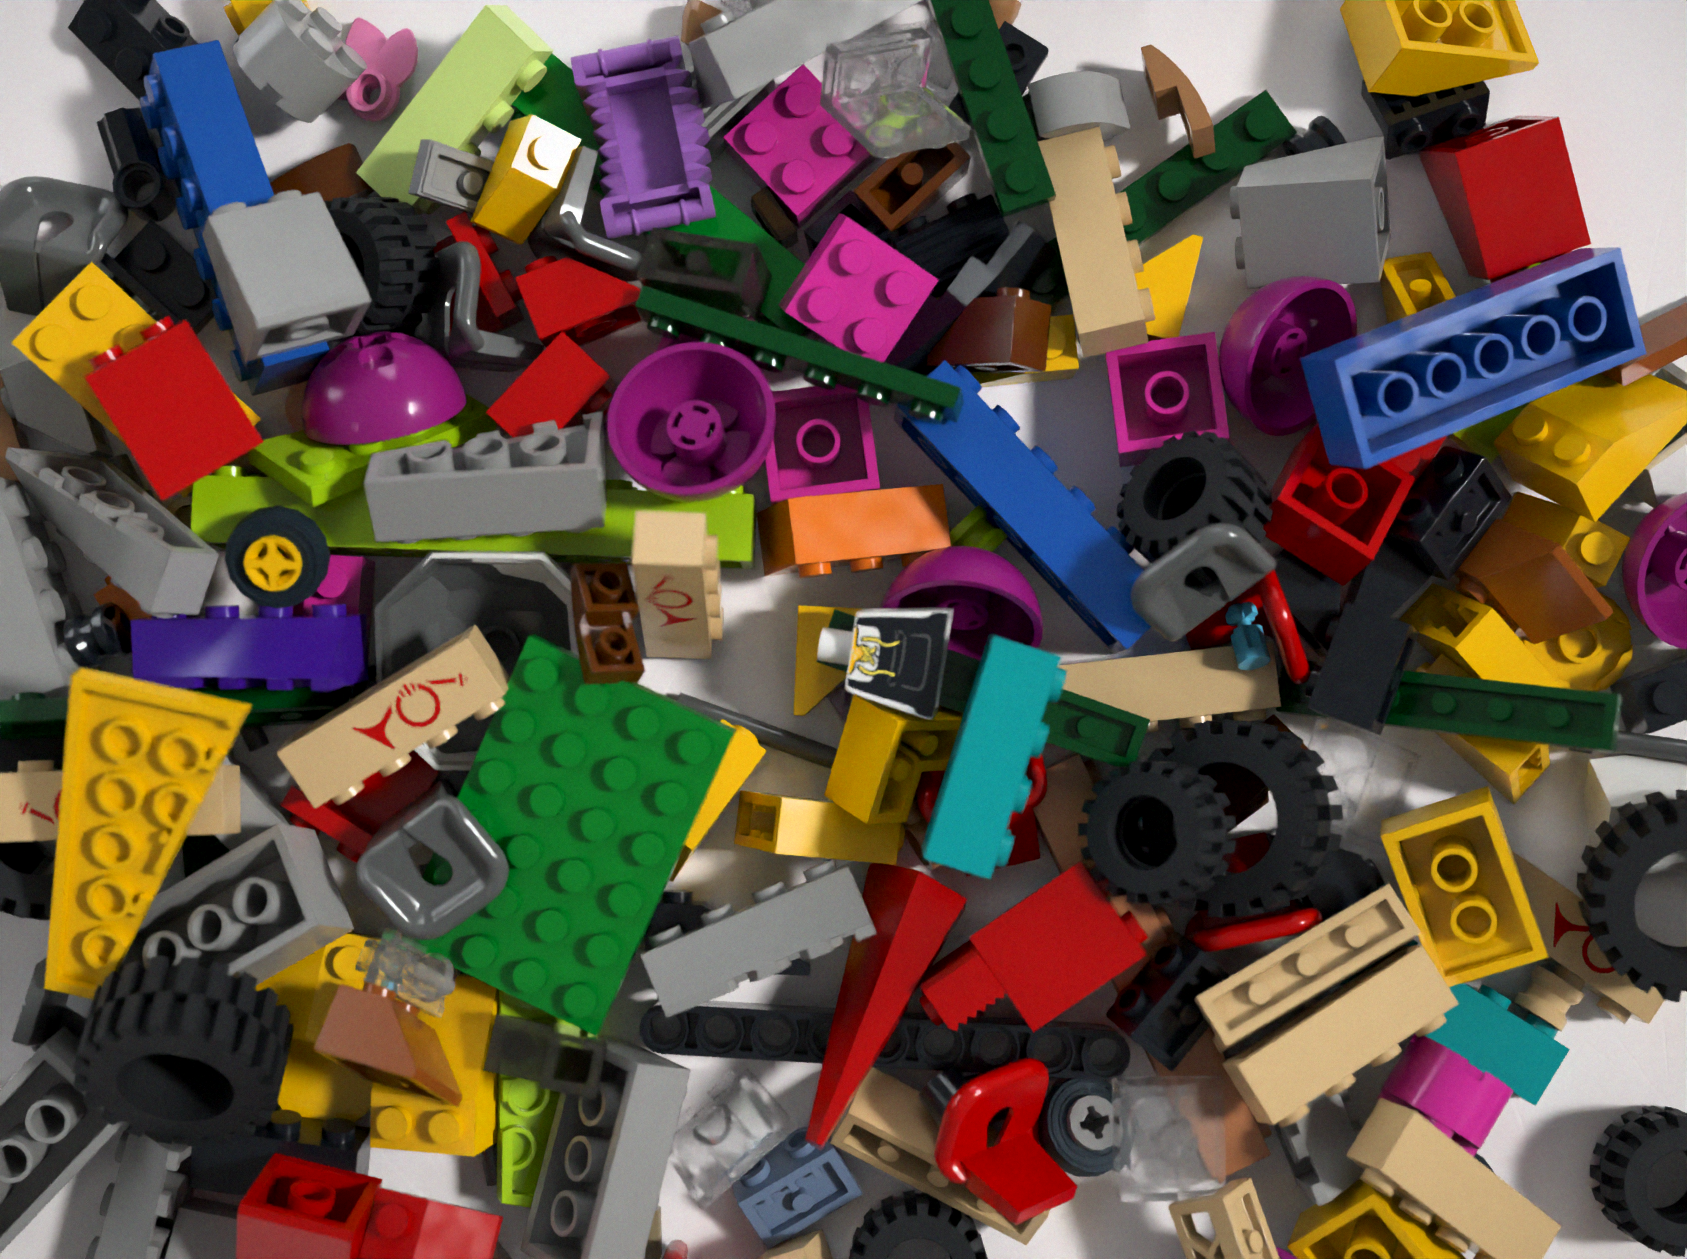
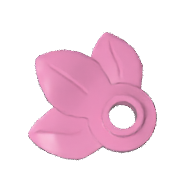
M358 17L354 20L349 30L345 44L354 49L367 64V69L338 99L348 101L351 110L358 117L366 121L377 122L386 119L394 112L400 99V87L415 71L418 60L417 40L413 32L408 28L396 32L388 39L380 29ZM376 88H381L379 98L371 104L370 95L372 91Z

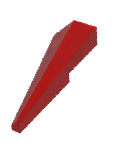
M871 863L868 868L862 898L874 924L876 934L857 941L855 934L852 936L805 1137L806 1142L819 1150L823 1149L907 1011L910 1000L965 911L967 898L921 871L881 863Z

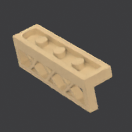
M1387 884L1198 995L1194 1000L1214 1031L1215 1036L1212 1038V1041L1220 1054L1410 943L1420 933V930L1390 884Z
M1251 1177L1232 1180L1212 1195L1179 1199L1168 1206L1186 1259H1280ZM1209 1213L1216 1232L1213 1243L1197 1232L1191 1214Z

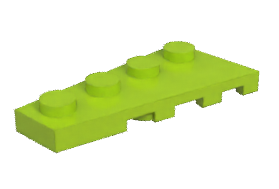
M465 393L467 402L458 414L439 425L411 435L362 444H329L312 440L305 435L304 430L264 439V443L248 451L249 462L314 507L364 486L373 453L444 440L451 444L452 449L476 438L477 434L496 430V422L486 413L489 407Z
M499 990L496 1197L502 1204L531 1208L575 1034L598 1037V1035L595 1036Z

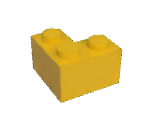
M854 694L824 796L866 824L907 822L922 771L946 770L963 713L939 705L938 714L933 719H927Z

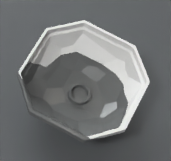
M431 550L374 607L377 683L475 624L510 677L530 635L535 634L579 655L573 621L571 577L545 552ZM495 712L479 721L472 714L457 723L455 726L458 732L441 745L429 749L427 744L424 743L414 750L435 770H470Z

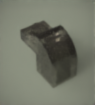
M496 1013L484 1071L538 1081L539 1088L595 1099L608 1041L606 1037L600 1034L595 1036L577 1027L551 1022L550 1024Z

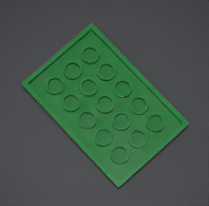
M534 634L530 635L526 641L507 684L509 688L502 697L505 704L495 712L457 798L504 852L509 869L507 883L502 892L493 901L447 934L436 939L417 940L398 932L396 940L597 1036L605 1023L737 729L639 683L621 681L611 684H585L579 655ZM434 851L422 878L429 884L442 885L452 877V866L445 858Z

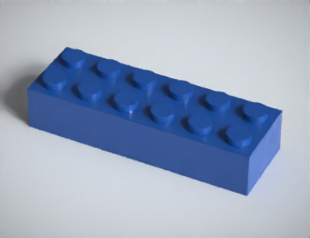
M215 40L153 53L150 73L144 76L146 94L140 97L142 114L149 129L157 128L163 147H158V156L166 179L175 178L181 197L176 198V207L181 224L185 230L193 229L199 248L194 249V258L198 272L203 281L211 280L217 299L212 300L215 320L221 331L229 330L235 347L234 350L230 351V359L236 378L239 382L247 381L252 396L308 381L317 364L329 351L327 342L245 362L202 236L207 217L212 216L213 211L217 208L236 202H243L248 208L266 204L268 199L274 196L220 42Z
M1621 247L1574 250L1302 357L1300 360L1329 464L1366 469L1645 355L1646 350Z
M944 360L927 377L961 387L964 404L957 423L943 418L941 424L928 423L910 415V408L900 404L896 405L894 422L975 508L979 505L987 512V520L994 528H1001L1008 536L1006 541L1113 654L1129 649L1151 628L1136 613L1131 602L1132 587L1137 577L1144 571L1129 555L1134 548L1126 541V537L1116 527L1111 525L1105 530L1091 515L1096 510V507L1078 487L1073 485L1068 490L1053 475L1058 470V467L1044 450L1037 445L1029 449L1015 433L1020 427L1000 405L991 409L977 394L982 389L981 385L965 367L959 365L953 369Z

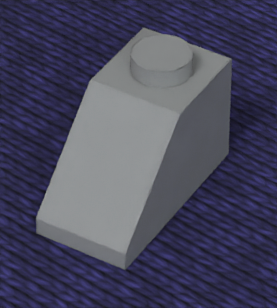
M27 360L0 370L5 385L4 388L0 389V396L11 418H16L18 422L94 457H106L107 459L114 457L104 426L35 363Z

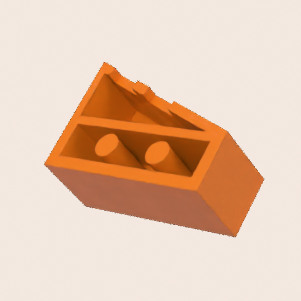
M943 484L787 498L757 513L764 577L796 572L799 573V578L820 577L832 574L831 568L850 566L851 573L868 572L883 569V561L901 559L902 568H905L912 561L930 551L951 546Z

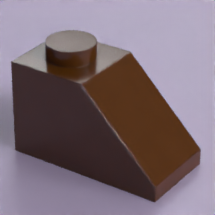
M933 117L853 190V193L891 233L928 210L968 173L971 156Z
M998 288L996 297L973 298L928 354L927 366L937 368L946 360L953 369L962 365L971 374L1046 371L1052 305L1031 300L1030 291L1020 288Z

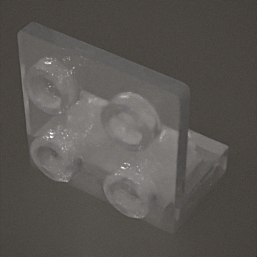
M922 27L826 44L820 105L875 157L894 158L901 153L924 148H942L948 143L969 139L970 126L926 88L933 37Z

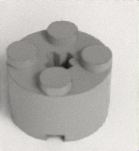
M273 0L240 34L239 38L235 41L237 43L232 47L236 61L256 87L261 91L268 84L282 96L275 104L294 118L307 123H312L322 115L367 69V64L363 58L339 38L338 34L342 31V27L332 14L320 6L312 12L301 0Z

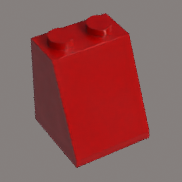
M1517 115L1478 129L1466 137H1455L1426 147L1418 152L1469 276L1490 280V283L1521 272L1524 267L1538 262L1540 264L1572 252V250L1591 244L1559 116Z
M169 315L141 330L139 333L144 342L124 353L121 346L116 344L88 360L94 370L84 375V378L162 501L264 443L188 321L184 319L174 324Z
M1083 859L969 937L1033 1032L1145 957L1147 953L1141 943L1147 940L1149 936L1131 910L1122 915L1109 898L1111 893L1105 890L1109 880L1106 878L1103 881H1096L1089 872L1096 864L1088 868Z
M274 1153L239 1204L236 1259H358L377 1189L382 1186L383 1179Z

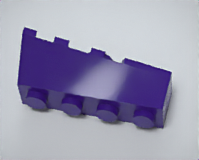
M344 603L312 605V614H293V606L273 608L259 605L258 615H240L239 605L205 606V616L174 614L171 618L152 616L131 620L133 679L172 688H201L210 686V682H217V687L220 689L263 686L264 682H267V690H290L311 686V690L330 691L368 680L366 613L347 614V607Z

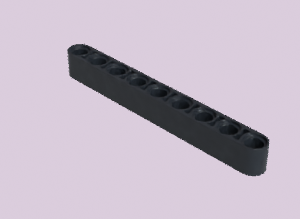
M658 1000L649 1007L642 1017L639 1030L640 1037L645 1046L653 1052L660 1054L823 1064L826 1048L817 1043L814 1038V1032L822 1023L833 1021L836 1008L710 1000L675 1014L681 1025L680 1034L673 1039H663L656 1035L652 1029L653 1016L664 1012ZM905 1012L896 1027L900 1034L899 1043L891 1051L881 1052L872 1067L939 1071L958 1068L961 1072L988 1073L1020 1059H1037L1034 1057V1047L1036 1042L1045 1035L1058 1036L1062 1040V1050L1059 1056L1052 1061H1041L1046 1066L1049 1077L1091 1080L1115 1079L1127 1069L1131 1056L1130 1048L1125 1039L1111 1026L1100 1023L1049 1021L1033 1032L1025 1019L976 1016V1018L968 1017L967 1024L959 1023L956 1031L950 1030L945 1022L936 1026L926 1013ZM717 1015L728 1017L735 1025L736 1035L727 1042L714 1041L706 1032V1022L708 1019ZM777 1018L787 1023L791 1031V1036L787 1042L777 1046L765 1042L760 1035V1027L765 1021ZM934 1029H946L954 1036L952 1048L943 1055L931 1054L924 1048L923 1043L926 1035ZM997 1031L1008 1037L1007 1050L998 1058L984 1057L979 1052L980 1040L987 1033ZM1102 1038L1114 1040L1116 1043L1114 1058L1104 1065L1093 1064L1089 1059V1050L1092 1044Z

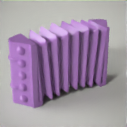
M679 35L653 41L647 39L643 43L604 51L600 48L594 53L570 57L576 88L581 100H584L582 103L587 116H590L589 119L594 129L593 135L597 145L601 146L597 150L603 163L598 167L603 178L599 181L603 193L607 195L599 203L607 238L613 239L632 234L640 236L642 232L681 224L688 226L691 222L715 218L716 213L710 185L707 184L713 179L711 169L706 167L712 159L710 150L703 147L710 141L708 129L701 126L705 122L703 109L697 107L701 103L699 92L696 89L690 88L693 82L690 71H687L685 68Z

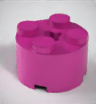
M1414 1033L1376 1099L1383 1098L1416 1111L1474 1157L1478 1149H1481L1514 1091L1487 1071L1483 1073L1471 1065L1469 1060L1426 1036L1417 1037Z

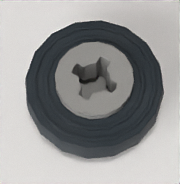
M1071 1078L1053 1087L1045 1097L1038 1120L1039 1142L1042 1148L1064 1172L1076 1177H1097L1118 1167L1131 1151L1135 1137L1133 1112L1125 1096L1111 1083L1104 1080ZM1085 1118H1088L1090 1121H1093V1122H1089V1123H1088V1122L1085 1120Z

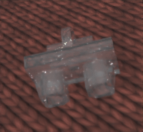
M385 928L380 941L373 939L365 941L356 963V970L366 975L363 981L386 987L397 993V999L417 1007L420 1011L438 1018L442 1017L445 1010V995L453 992L455 989L454 980L460 973V970L454 968L451 961L438 953L426 954V946L401 934L397 930Z

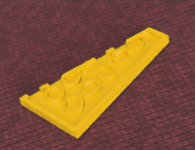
M80 668L71 675L44 989L93 999L98 986H103L105 977L113 971L118 972L252 705L86 668Z

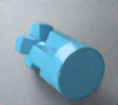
M1252 602L1235 603L1229 606L1228 612L1225 615L1229 626H1238L1233 630L1234 634L1230 637L1238 668L1241 670L1258 669L1271 661L1262 626L1260 624L1251 625L1255 621V616L1258 615L1257 607Z

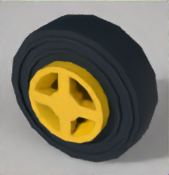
M282 506L260 508L241 519L227 540L225 564L229 578L240 593L259 605L273 608L296 606L314 595L327 576L330 560L326 536L315 521L298 510ZM278 547H280V550H282L286 555L290 556V558H284L283 555L278 552Z

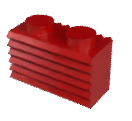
M968 940L930 967L920 986L923 996L919 998V1002L936 1026L945 1022L950 1030L957 1031L959 1023L967 1024L968 1017L976 1018L977 1010L985 1011L986 1004L994 1005L996 997L1004 999L1005 990L971 940Z

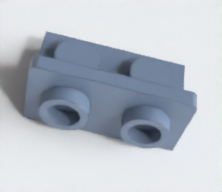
M808 1127L799 1128L793 1131L784 1141L762 1154L747 1158L738 1168L729 1173L728 1177L738 1206L768 1250L863 1195L858 1181L837 1148L830 1144L831 1136L823 1149L819 1150L805 1141Z

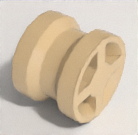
M1536 965L1531 972L1532 983L1527 991L1519 992L1513 1003L1562 1032L1567 1024L1565 1016L1571 1006L1578 1005L1581 1002L1584 993L1554 973Z

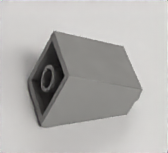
M1384 136L1366 138L1244 167L1238 185L1232 186L1230 189L1229 203L1232 219H1240L1242 237L1236 238L1235 260L1238 270L1245 269L1247 289L1261 288L1274 281L1296 276L1320 277L1337 282L1338 284L1380 282L1391 240Z
M298 190L285 191L269 198L266 204L248 208L243 202L230 203L213 211L212 216L207 217L202 236L245 362L351 336L355 333L371 303V299L319 192L301 195V192Z

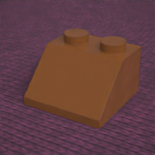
M1498 518L1454 574L1459 579L1455 587L1463 596L1492 607L1518 637L1532 644H1537L1605 621L1614 612L1559 543Z
M365 982L362 990L340 984L314 1050L364 1080L459 1107L462 1099L460 1089L435 1029L417 1018L420 1010L413 1005L396 1000L397 993L374 983Z

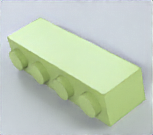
M485 5L356 173L381 197L398 198L399 202L409 203L415 208V215L432 214L442 204L408 194L421 139H431L480 157L481 150L478 148L480 143L489 132L491 134L496 133L509 121L514 113L511 104L522 90L528 92L540 82L547 71L544 63L554 50L506 5Z

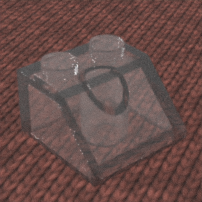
M1332 718L1317 719L1307 747L1310 750H1316L1325 761V763L1317 768L1321 775H1333L1339 790L1328 793L1330 805H1342L1343 820H1331L1330 833L1342 835L1341 842L1386 857L1387 852L1380 837L1381 820L1401 814L1421 755L1384 737Z
M748 1068L738 1077L731 1070L727 1072L706 1092L712 1098L711 1101L697 1113L691 1107H688L679 1115L669 1161L694 1201L702 1210L708 1207L789 1133L790 1115Z
M1223 1076L1112 1077L1113 1189L1121 1202L1181 1201L1215 1193L1226 1185L1225 1092Z

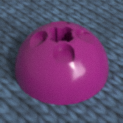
M1296 276L1284 278L1269 283L1252 293L1232 314L1223 332L1219 349L1222 385L1233 407L1253 427L1268 435L1284 436L1301 430L1317 418L1300 358L1357 336L1356 310L1347 290L1337 282L1320 277Z
M374 332L364 336H355L340 343L330 350L317 364L309 377L303 395L301 409L303 430L308 438L329 444H362L390 440L411 435L447 421L464 408L467 398L454 368L436 349L406 334Z
M689 342L661 349L647 356L627 373L618 385L611 400L607 429L610 445L618 462L626 473L640 486L655 495L669 500L702 502L727 495L746 483L756 473L764 462L773 441L776 412L774 398L768 381L751 360L741 353L722 345L706 342Z
M1687 492L1665 500L1653 508L1639 522L1630 536L1622 563L1623 587L1635 616L1654 636L1669 645L1682 649H1687Z
M944 547L918 557L901 570L892 581L881 604V608L946 607L954 609L948 649L981 660L988 634L1038 649L1042 641L1043 621L1041 608L1028 580L1014 565L1003 557L977 547Z

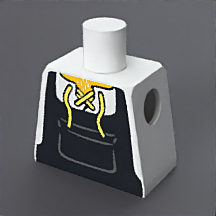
M946 607L862 609L856 613L853 632L823 627L818 646V661L848 665L845 684L846 691L922 718L933 719L939 710L954 609Z

